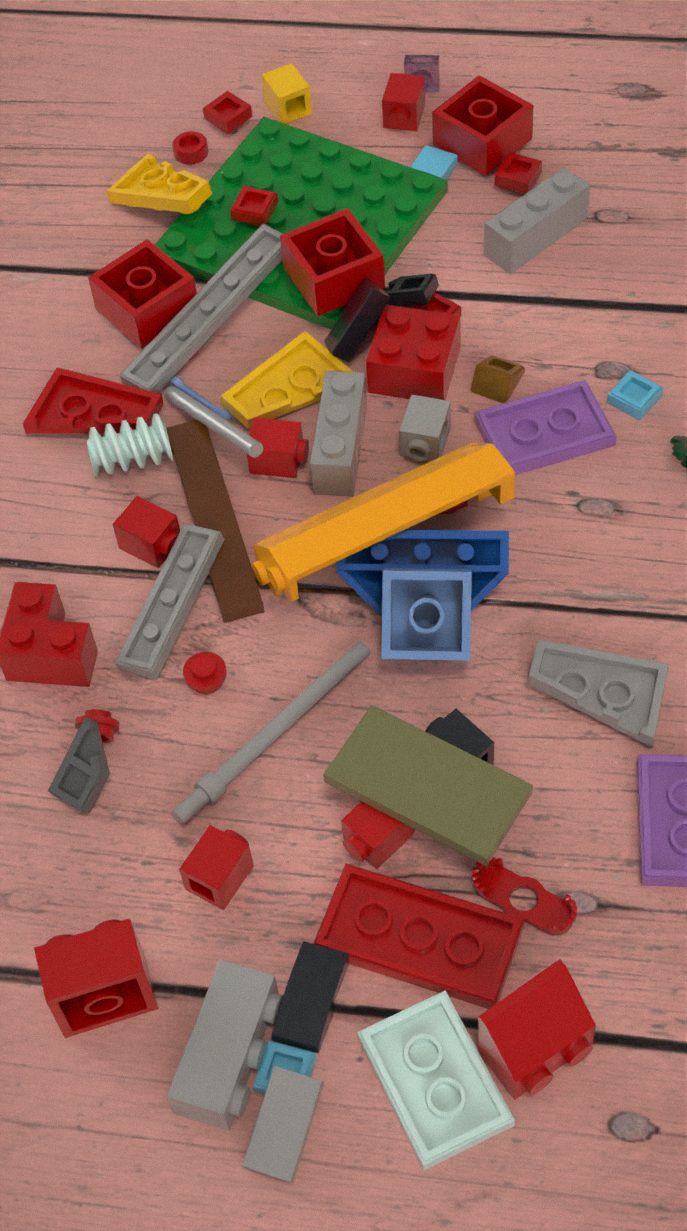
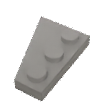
M538 639L529 673L528 685L653 748L669 664Z

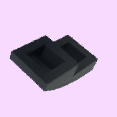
M303 941L279 1007L272 1031V1041L319 1053L334 1015V1001L349 966V953Z

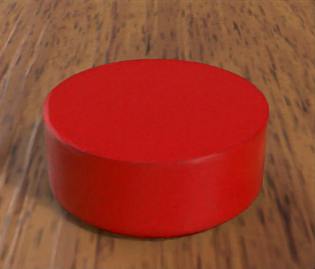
M194 131L181 133L172 143L174 157L182 164H197L208 156L207 139L201 133Z

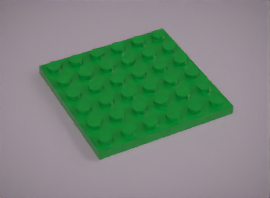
M263 117L208 181L212 195L201 204V207L192 214L181 213L156 242L155 246L193 277L208 282L260 227L231 220L230 209L243 186H248L278 194V204L267 226L282 234L348 208L384 255V273L386 274L447 193L448 180ZM283 260L247 297L332 330L348 305L346 304L317 316L284 270Z

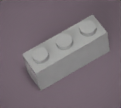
M564 167L484 223V256L509 274L515 272L588 218L590 185Z
M325 372L310 462L313 493L316 495L354 497L367 410L365 373Z
M219 960L167 1095L173 1114L228 1131L231 1129L234 1117H242L250 1096V1087L246 1086L252 1069L259 1070L267 1047V1041L263 1040L268 1024H275L283 995L279 994L275 975Z

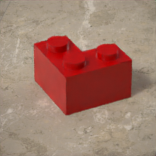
M14 582L0 633V667L6 681L90 687L98 654L89 623L64 621L65 610L56 584Z

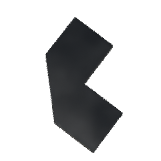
M436 274L401 276L388 282L389 289L384 292L391 298L386 305L404 307L428 304L439 286ZM381 314L379 315V317H378L377 320L375 321V323H374V325L372 326V328L378 326V323H379Z

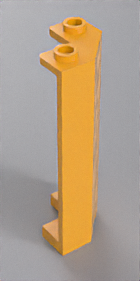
M471 442L254 543L256 561L251 564L252 570L261 586L267 584L275 596L284 591L289 601L293 602L299 599L297 580L470 498L475 497L479 502L493 495L500 505L514 499L515 471L494 444L486 443L479 447L478 443Z

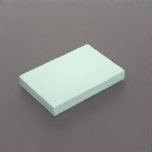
M446 991L357 1032L358 1039L423 1170L431 1168L515 1126V1119Z

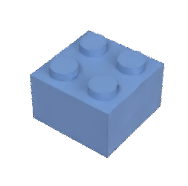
M384 568L382 583L381 659L470 661L471 569Z

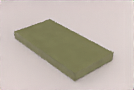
M373 705L367 710L323 774L325 783L485 866L489 864L533 791L532 784Z

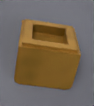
M491 355L476 365L471 391L505 403L522 378L525 367Z

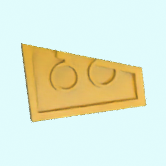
M150 153L145 155L106 190L112 204L151 208L156 211L181 212L182 214L196 212L201 207V204L212 195L207 180L186 170L177 172L171 163L167 161L158 163L155 156Z
M304 331L221 395V405L246 428H251L254 417L274 419L321 401L326 371H353L337 357L333 356L329 350L307 331Z

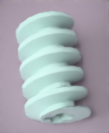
M157 413L153 414L152 424L149 427L142 417H137L135 430H132L126 420L121 421L120 433H116L110 423L106 424L105 434L102 437L95 427H90L87 447L95 478L99 476L101 465L108 475L114 474L116 462L120 464L124 472L129 471L131 459L136 461L140 469L145 468L148 455H150L156 465H160L162 452H165L171 462H174L166 424Z

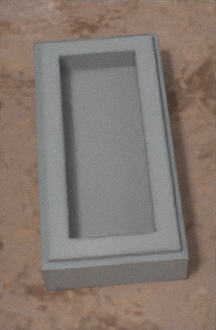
M278 1066L273 1067L242 1167L290 1183L294 1182L324 1085L323 1081Z

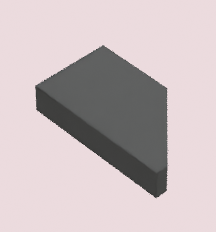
M84 718L48 789V792L82 813L91 812L110 774L96 720Z

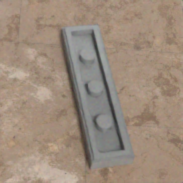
M184 523L115 661L119 670L157 680L225 540L220 531Z

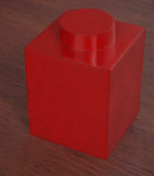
M390 73L382 98L383 128L408 131L418 130L426 104L425 76Z
M254 417L249 435L262 443L263 452L256 458L247 454L250 474L297 479L300 463L307 462L309 453V440L303 439L301 422Z
M139 496L132 500L112 524L119 549L158 569L167 559L180 533L177 515Z
M362 801L341 820L344 839L343 846L347 852L359 862L365 859L376 870L415 834L414 828Z
M209 825L179 868L185 890L224 910L254 867L249 843L243 836L233 830L227 829L223 832Z

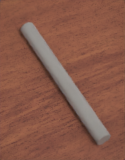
M170 386L165 391V398L251 457L256 458L263 452L262 443L177 387Z

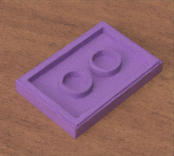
M586 380L475 412V423L485 443L495 445L513 468L515 475L616 446L617 436Z
M639 754L637 767L641 886L687 887V755Z

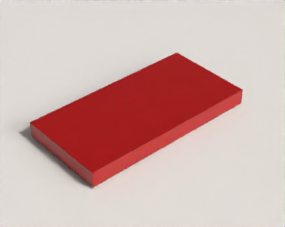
M345 863L313 944L349 953V964L437 993L446 991L449 997L490 1009L500 1000L525 926V919Z

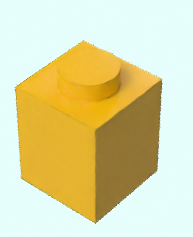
M293 63L261 74L264 102L279 122L288 124L312 114L310 86Z

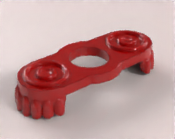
M492 857L487 866L477 862L476 867H473L472 882L478 895L503 909L504 913L523 918L526 923L550 935L566 933L573 926V922L576 921L578 908L575 906V900H571L569 894L565 895L563 899L545 890L543 885L536 879L521 877L504 868L501 858L495 859V857ZM527 888L536 894L538 901L533 909L521 911L511 904V894L517 889Z

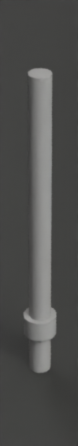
M358 641L213 774L207 772L194 784L195 790L171 811L174 819L181 825H184L207 803L213 805L226 793L225 786L370 654L369 648L363 642Z

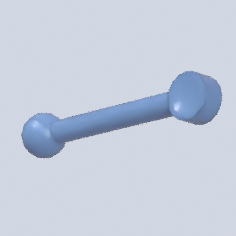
M174 376L169 381L171 386L177 387L228 422L231 421L232 414L227 409H219L187 387L178 377Z

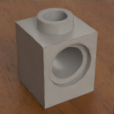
M411 395L399 430L400 456L416 461L429 462L442 456L451 428V401Z

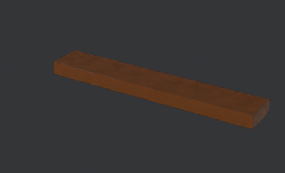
M198 420L167 427L169 442L194 525L220 531L225 539L209 571L223 622L226 623L265 612L207 426Z

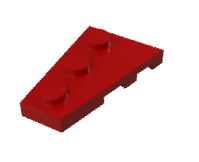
M56 367L24 420L23 427L26 434L89 433L90 427H95L98 433H105L106 424L110 423L116 433H120L121 421L123 420L128 422L132 430L136 429L137 417H142L148 427L151 426L153 414H159L164 402L162 394Z

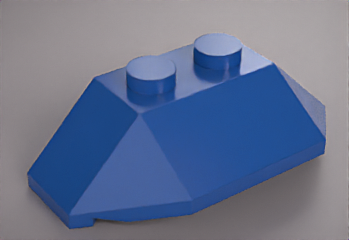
M403 530L336 562V572L379 616H382L384 568L471 569L472 610L509 574V531Z

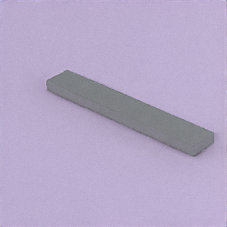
M262 224L120 374L122 383L158 393L283 260L280 235L283 234Z

